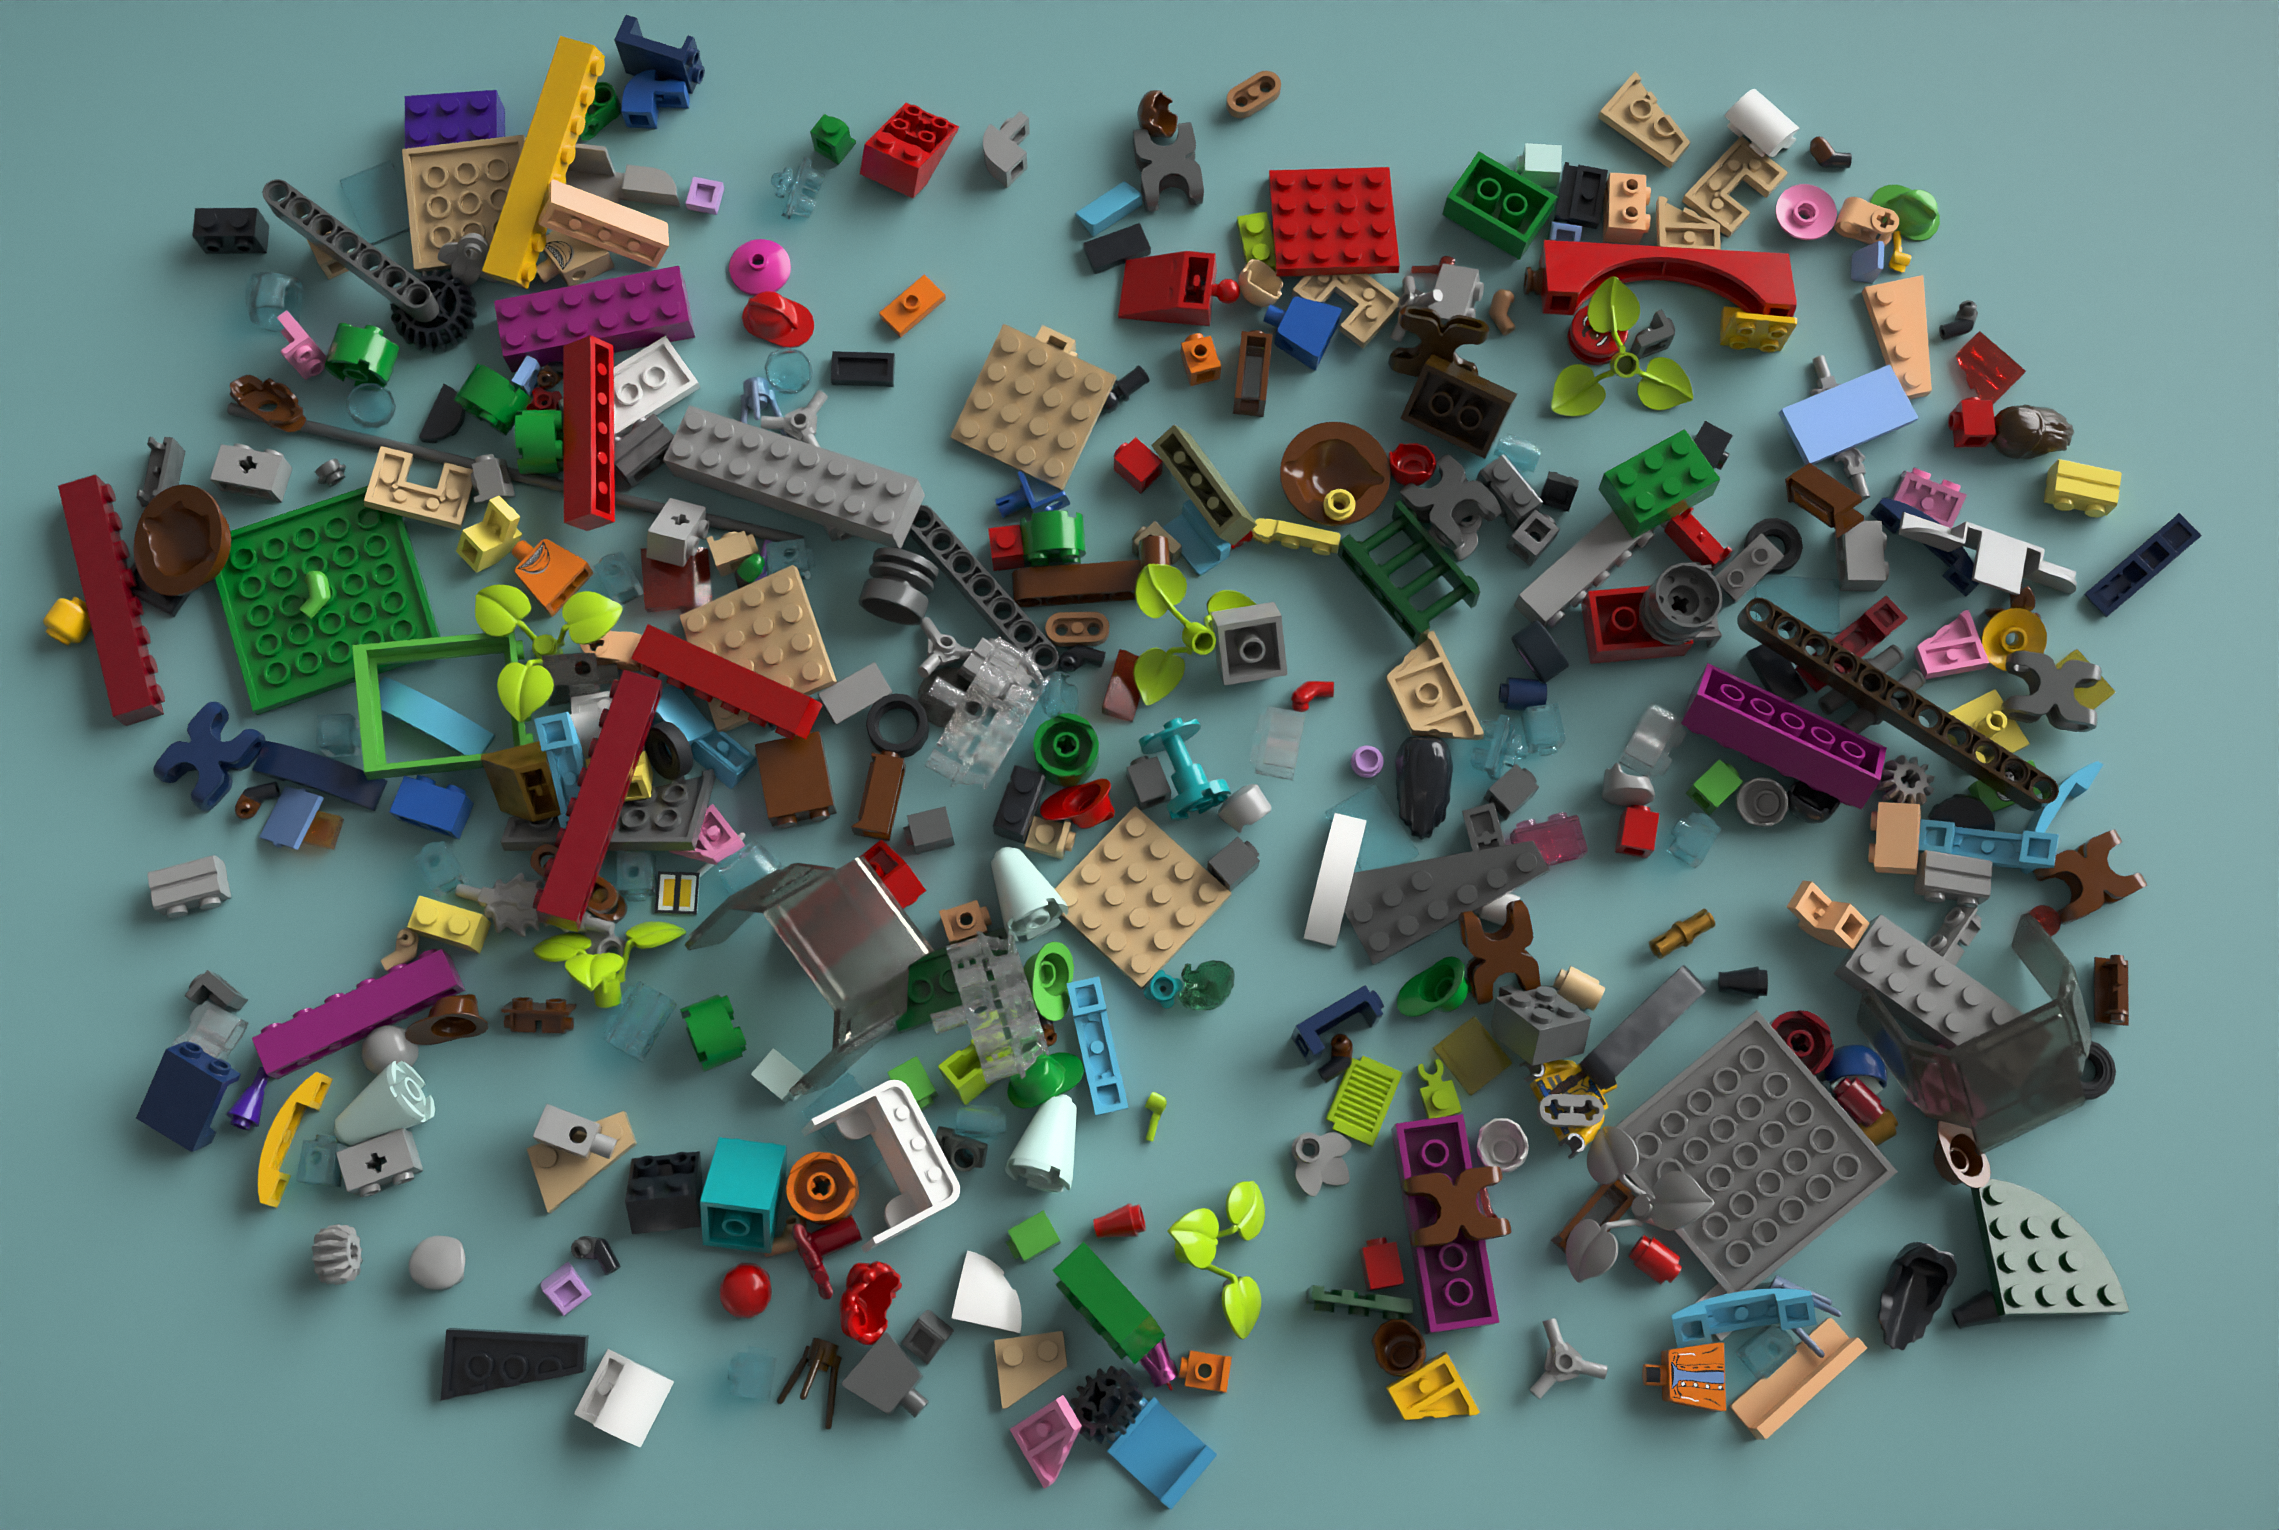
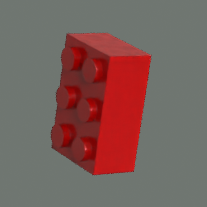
M1650 586L1588 591L1581 603L1590 664L1685 656L1693 645V639L1681 645L1664 644L1652 638L1643 628L1639 618V603L1644 592Z

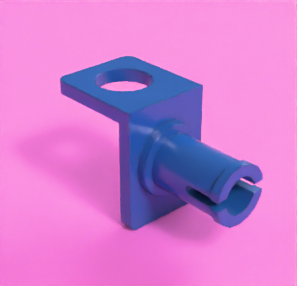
M1022 471L1018 472L1022 483L1021 489L995 499L1003 518L1026 507L1032 508L1034 513L1057 511L1071 504L1064 491L1036 502L1029 482ZM1059 501L1058 503H1056V504H1054V505H1052V506H1048L1049 504H1051V503H1053V502Z

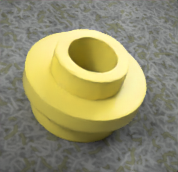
M1336 489L1326 495L1323 508L1331 519L1337 521L1346 520L1354 513L1355 499L1348 491ZM1340 502L1345 508L1337 510L1333 505Z

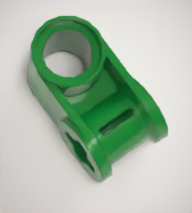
M597 82L595 85L594 101L588 106L585 115V128L582 134L579 135L583 141L594 138L600 130L621 114L622 105L613 86L607 82ZM609 99L608 102L601 104L602 101Z

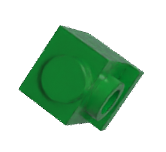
M826 114L820 118L810 131L814 150L837 165L843 161L856 144V140L850 136L849 127L846 123L838 118L829 117Z

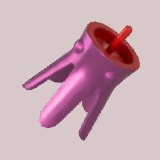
M1164 1337L1162 1344L1159 1342L1148 1352L1151 1360L1145 1355L1139 1362L1150 1374L1151 1382L1155 1388L1167 1384L1169 1390L1172 1391L1173 1388L1169 1381L1176 1378L1179 1374L1173 1360L1170 1359Z

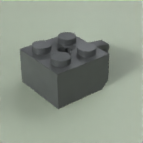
M1511 985L1499 988V996L1495 1001L1491 1028L1495 1038L1531 1066L1583 1054L1592 1018L1579 1010L1577 1005L1570 1003L1560 996L1551 987L1540 986L1537 989L1523 992Z

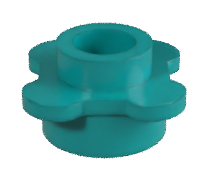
M1159 970L1153 976L1150 986L1144 989V996L1147 1000H1155L1161 1003L1163 1008L1169 1009L1174 1005L1176 993L1183 988L1182 981L1165 974L1163 970ZM1162 986L1166 987L1167 990L1165 992L1160 991Z

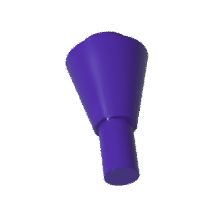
M259 1067L251 1086L247 1087L226 1113L231 1118L230 1124L239 1129L249 1131L251 1126L259 1127L265 1094L264 1089L270 1078L266 1074L264 1067Z

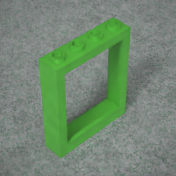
M515 630L504 637H493L486 633L352 645L363 766L367 780L484 768L481 755L487 753L387 763L377 665L504 653L505 666L513 662L518 663V660L525 658L523 641H516ZM511 715L514 747L534 743L533 733L526 734L525 722L531 721V715L523 723L517 721Z

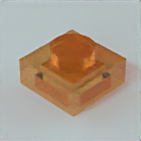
M317 811L302 843L334 850L344 819L338 815Z

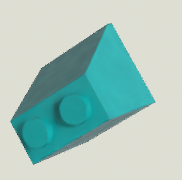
M718 1138L700 1200L703 1245L771 1254L787 1171V1145L746 1141L738 1138Z

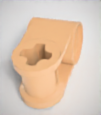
M1849 197L1844 200L1834 229L1843 237L1852 238L1869 245L1877 241H1883L1884 246H1886L1892 239V233L1899 225V218L1891 209L1869 203L1862 198ZM1884 217H1887L1886 222L1883 223L1882 221ZM1877 234H1881L1879 239H1876Z
M609 631L604 637L594 643L580 644L584 655L596 654L591 660L596 665L603 666L617 663L618 669L627 671H639L641 668L640 663L631 659L642 637L640 634L627 631ZM597 643H601V644H602V646H598V647L596 648Z

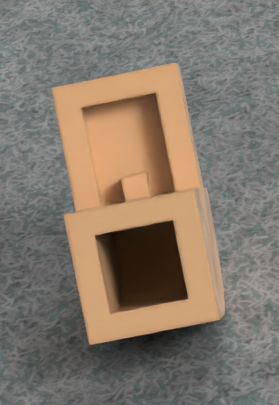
M1803 880L1787 905V908L1800 920L1798 926L1817 940L1838 948L1854 950L1870 924L1850 903L1831 901L1812 881Z

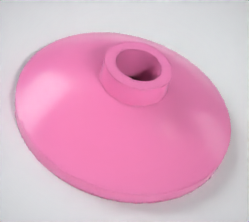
M1799 184L1786 189L1781 194L1776 204L1775 214L1781 228L1790 236L1800 240H1816L1825 236L1832 229L1836 222L1837 209L1831 196L1823 189L1814 185ZM1799 215H1804L1807 219H1803Z

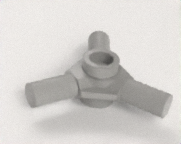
M1406 276L1402 279L1404 294L1399 299L1398 307L1399 309L1405 306L1428 308L1429 305L1441 301L1443 294L1439 289L1425 294L1416 289L1412 276ZM1399 321L1390 338L1401 343L1407 330L1402 329Z
M818 390L805 408H798L786 414L785 417L761 416V429H782L796 440L820 447L814 436L817 429L816 414L828 399V396Z
M926 617L919 625L928 637V658L918 668V674L923 678H927L938 665L945 666L959 661V659L966 660L974 648L962 647L952 636L940 634L932 620Z
M1556 1318L1542 1322L1550 1342V1348H1547L1544 1364L1546 1371L1530 1388V1392L1540 1400L1556 1381L1562 1382L1578 1377L1579 1374L1605 1380L1607 1366L1582 1360V1356L1568 1342H1563Z

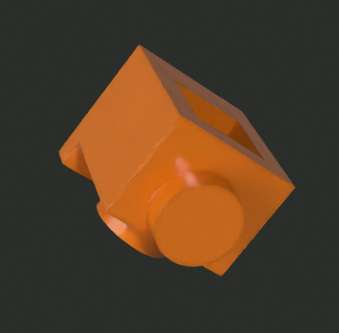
M1201 333L1189 335L1185 342L1181 343L1180 354L1190 386L1220 379L1221 363L1218 360L1211 336L1203 337Z
M1190 1350L1188 1357L1181 1358L1179 1378L1185 1379L1184 1387L1226 1393L1232 1357ZM1201 1364L1210 1366L1211 1374L1209 1377L1203 1378L1199 1375L1198 1368Z

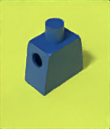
M1293 297L1287 311L1270 305L1263 322L1278 328L1274 342L1278 348L1316 371L1339 325L1342 308L1301 297Z

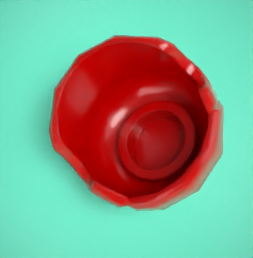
M1399 443L1393 452H1389L1388 456L1391 476L1397 483L1404 486L1409 483H1413L1416 486L1426 483L1433 476L1437 466L1434 454L1427 446L1418 443Z
M740 1263L730 1268L720 1283L719 1295L723 1308L736 1318L751 1319L762 1313L767 1308L772 1296L768 1272L755 1263Z

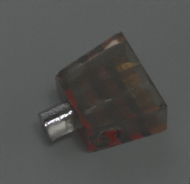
M596 653L542 655L543 667L549 671L554 682L553 692L548 699V706L571 703V697L600 693V685L611 684L614 679L619 680L617 663L597 665Z

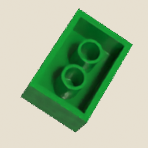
M1478 151L1448 194L1442 215L1520 260L1550 217L1557 196Z
M1683 429L1606 471L1603 474L1598 490L1631 537L1635 539L1713 496L1720 477L1687 431Z
M1084 1241L1052 1270L1060 1280L1056 1287L1075 1310L1082 1314L1099 1336H1102L1108 1343V1346L1121 1360L1127 1356L1135 1365L1166 1336L1147 1309Z

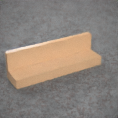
M551 180L549 184V199L539 217L540 226L657 268L669 247L668 224L666 222L559 181Z
M1827 1318L1808 1335L1825 1353L1823 1358L1818 1357L1812 1349L1801 1341L1730 1405V1408L1757 1440H1766L1867 1349L1865 1344L1858 1337L1849 1338L1832 1318Z

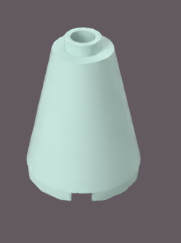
M1005 847L995 853L991 861V867L1004 928L1008 938L1013 941H1019L1017 936L1026 935L1027 939L1031 940L1056 928L1061 923L1059 916L1063 912L1066 916L1068 914V906L1062 897L1020 849Z
M394 1061L335 1119V1136L342 1144L355 1146L398 1129H406L424 1123L434 1116V1100L431 1095L425 1097L421 1088L426 1084L410 1065L403 1061L396 1064V1061Z
M1061 1094L1052 1097L1040 1105L1006 1163L1005 1171L1012 1179L1017 1181L1018 1175L1028 1179L1026 1186L1046 1192L1061 1193L1064 1186L1067 1191L1071 1189L1077 1107L1072 1103V1098Z

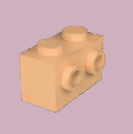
M1609 173L1603 203V242L1639 244L1643 234L1648 233L1650 215L1646 214V206L1650 202L1651 188L1646 187V175Z
M1878 802V811H1872L1871 831H1876V843L1869 844L1868 861L1869 863H1874L1877 873L1917 875L1921 819L1920 804Z

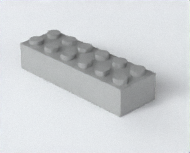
M1880 914L1871 920L1854 950H1849L1834 972V975L1935 1046L1940 1044L1945 1046L1948 1050L1946 1054L2003 1093L2016 1088L2052 1033Z

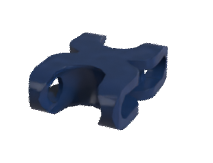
M216 701L207 703L189 722L187 732L191 742L177 741L172 743L157 760L153 768L155 777L165 783H174L188 771L198 770L199 780L191 792V800L202 811L213 809L232 788L233 781L228 771L230 769L242 771L249 768L260 754L266 741L265 736L255 729H245L233 740L221 741V732L229 719V714L225 706Z

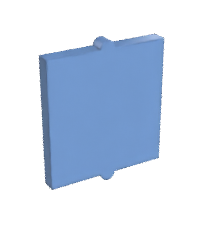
M285 786L259 837L273 842V845L278 848L286 846L298 850L324 798L309 793V790L305 788L298 790Z

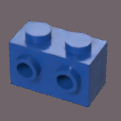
M417 775L416 779L404 776L389 812L399 821L460 840L474 805L466 796L467 791L449 784L446 789L436 786V781L422 775Z

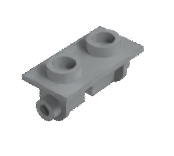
M1955 906L1947 913L1944 923L1936 935L1928 941L1927 947L1955 966L1965 952L1957 944L1958 941L1964 946H1969L1981 929L1980 923L1982 919L1976 915L1978 909L1975 907Z

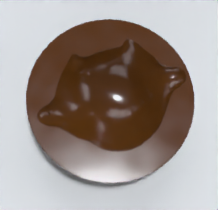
M1344 422L1319 423L1300 432L1287 446L1280 466L1281 486L1290 504L1307 519L1328 526L1350 525L1370 516L1383 502L1390 484L1389 460L1380 443L1362 428ZM1343 489L1354 497L1355 510L1348 519L1337 521L1327 516L1323 503L1329 492ZM1340 502L1333 505L1337 510L1345 508Z
M186 484L169 487L150 501L137 524L133 547L137 570L142 580L151 589L160 594L168 596L189 594L213 580L223 569L230 552L231 532L219 505L208 492L199 487Z

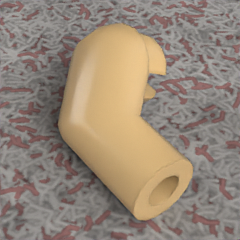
M404 928L398 932L395 951L380 960L386 971L398 964L407 963L416 957L419 943L417 932H413L409 928Z

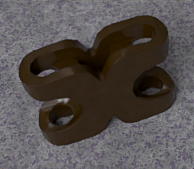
M1405 306L1399 311L1398 321L1402 329L1418 335L1422 342L1414 348L1398 347L1394 349L1388 361L1393 371L1419 377L1425 362L1434 354L1479 375L1477 366L1473 362L1459 357L1456 349L1464 344L1480 345L1484 343L1490 330L1486 322L1472 317L1455 315L1443 325L1440 315L1430 308Z

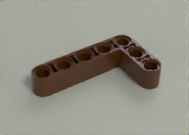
M1148 536L1139 541L1138 560L1016 569L1012 572L1013 600L1019 607L1136 600L1135 584L1141 570L1148 564L1170 565L1168 538L1164 536Z

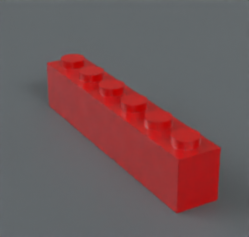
M591 335L563 346L564 523L585 531L615 522L614 352L612 344Z
M647 624L631 657L632 660L642 664L640 671L655 678H658L659 674L662 673L668 676L666 683L683 691L686 685L695 689L694 696L711 703L714 697L722 701L721 708L738 715L740 710L749 713L747 720L764 728L767 723H771L777 726L775 733L792 741L795 735L807 739L823 705L807 695L650 624Z

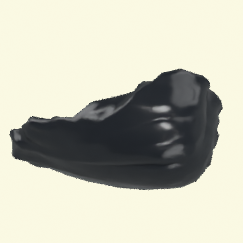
M1411 736L1401 744L1395 759L1397 801L1399 804V818L1411 829L1413 837L1416 836L1422 840L1424 837L1430 838L1433 829L1439 827L1440 823L1446 819V808L1450 802L1453 761L1448 745L1438 737L1423 738Z
M1913 1242L1904 1246L1892 1262L1880 1296V1309L1877 1315L1881 1329L1884 1331V1343L1889 1345L1892 1350L1896 1348L1904 1350L1907 1344L1914 1343L1916 1340L1923 1338L1926 1327L1932 1321L1934 1313L1941 1307L1943 1298L1957 1275V1264L1954 1255L1947 1251L1937 1250L1928 1243Z

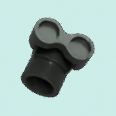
M938 1127L935 1138L949 1165H953L957 1170L963 1172L970 1171L974 1167H984L988 1149L987 1143L955 1134V1129ZM966 1149L970 1150L973 1155L968 1154Z

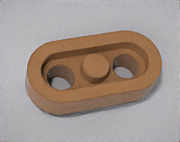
M1260 71L1233 87L1227 94L1226 108L1228 112L1236 118H1247L1274 102L1280 95V78L1274 72ZM1267 88V89H1269L1270 91H1269V92H1263V91H1261V89ZM1238 103H1243V104H1245L1246 106L1240 107V106H1237V104H1238Z
M1059 612L1053 614L1047 620L1045 626L1046 637L1053 645L1059 647H1074L1075 645L1097 646L1107 640L1109 636V622L1099 612ZM1096 627L1099 629V633L1091 635L1088 633V629ZM1065 628L1068 632L1060 636L1056 633V630Z

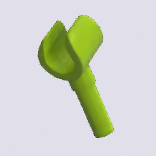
M1156 1092L1151 1093L1145 1104L1147 1109L1153 1111L1145 1140L1152 1142L1154 1141L1158 1121L1167 1106L1166 1098Z

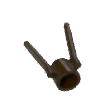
M813 1338L811 1345L805 1347L801 1360L777 1399L778 1404L784 1402L807 1365L810 1367V1370L800 1393V1399L805 1400L817 1371L827 1373L828 1367H831L825 1428L828 1430L832 1428L838 1369L842 1357L837 1356L839 1346L819 1338Z

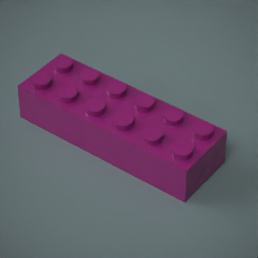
M680 266L494 301L502 354L512 373L518 371L527 355L536 359L540 367H544L552 361H563V346L589 335L612 344L614 353L648 347L666 336L669 342L695 338L686 284Z
M1707 663L1690 694L1681 721L1682 725L1686 726L1693 733L1703 734L1716 740L1725 748H1732L1747 755L1752 761L1764 763L1775 768L1784 776L1794 777L1806 783L1813 790L1823 791L1836 797L1845 805H1853L1862 810L1881 780L1887 747Z
M1463 1114L1396 1123L1391 1128L1409 1240L1411 1233L1417 1229L1433 1225L1436 1221L1437 1210L1434 1203L1427 1197L1405 1195L1401 1182L1408 1177L1442 1173L1449 1178L1454 1186L1456 1177L1466 1169L1472 1168ZM1477 1196V1197H1476V1205H1477V1207H1478V1209H1479V1212H1480L1479 1202H1478V1196ZM1459 1229L1457 1237L1447 1245L1423 1248L1411 1246L1425 1334L1500 1323L1485 1240L1471 1241L1466 1239Z

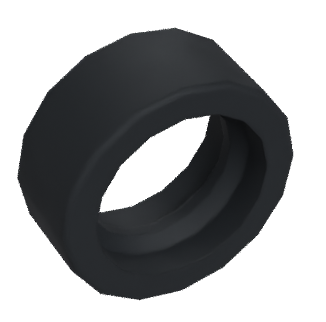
M895 693L884 696L873 704L867 715L866 727L870 741L880 753L881 751H891L899 754L900 758L909 757L922 749L928 739L929 724L925 709L918 700L909 695ZM897 708L906 709L916 718L917 728L914 736L907 742L893 744L884 740L879 732V722L882 716L889 710Z

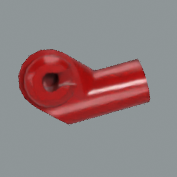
M1304 682L1291 695V700L1293 701L1292 709L1296 712H1306L1309 709L1308 703L1314 697H1333L1334 682Z

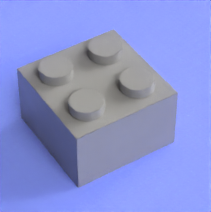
M1274 602L1211 612L1212 627L1216 637L1217 670L1224 686L1288 675L1282 616Z

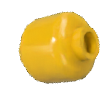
M75 596L71 601L65 598L58 599L43 619V624L47 627L45 633L66 646H69L70 643H81L92 628L86 602Z

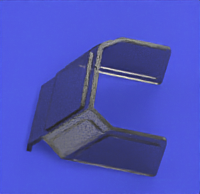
M864 856L854 859L837 870L834 867L804 863H793L781 870L777 869L729 896L689 935L690 939L684 944L688 951L720 944L727 940L755 912L763 913L834 1011L832 1051L789 1089L792 1096L799 1094L804 1096L832 1085L895 1027L894 1022L907 1011L908 966L934 952L925 937Z
M2029 913L2020 916L2012 941V948L2053 1001L1950 1050L1909 1039L1872 987L1863 989L1857 1013V1025L1913 1103L1916 1102L1923 1114L1928 1118L1971 1129L1976 1144L1974 1151L1978 1156L2083 1106L2086 1101L2080 1076L2083 1075L2085 1060L2089 1055L2092 1035L2076 971L2038 920Z

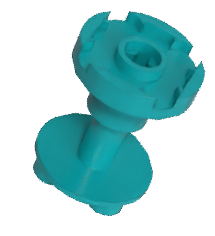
M1175 718L1163 725L1165 730L1157 734L1145 735L1138 740L1143 754H1153L1166 750L1175 773L1171 775V779L1178 796L1173 798L1166 806L1171 820L1188 819L1190 817L1187 812L1198 811L1199 814L1207 812L1223 803L1228 798L1227 794H1231L1226 780L1218 779L1208 782L1201 764H1193L1184 742L1201 729V724L1197 719L1183 723L1182 718Z

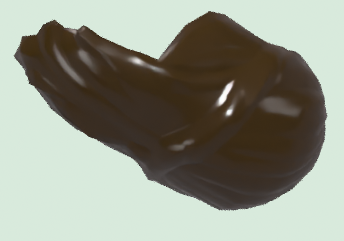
M2024 404L2022 406L2007 407L1999 411L1994 417L1996 436L1990 442L2006 457L2032 459L2049 452L2066 451L2067 446H2070L2074 430L2072 424H2069L2067 419L2054 409Z

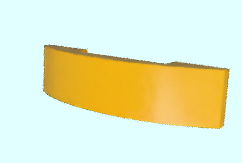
M315 1072L290 1095L275 1117L267 1134L258 1169V1195L260 1203L278 1208L291 1178V1175L280 1172V1167L306 1107L320 1110L332 1083V1078Z

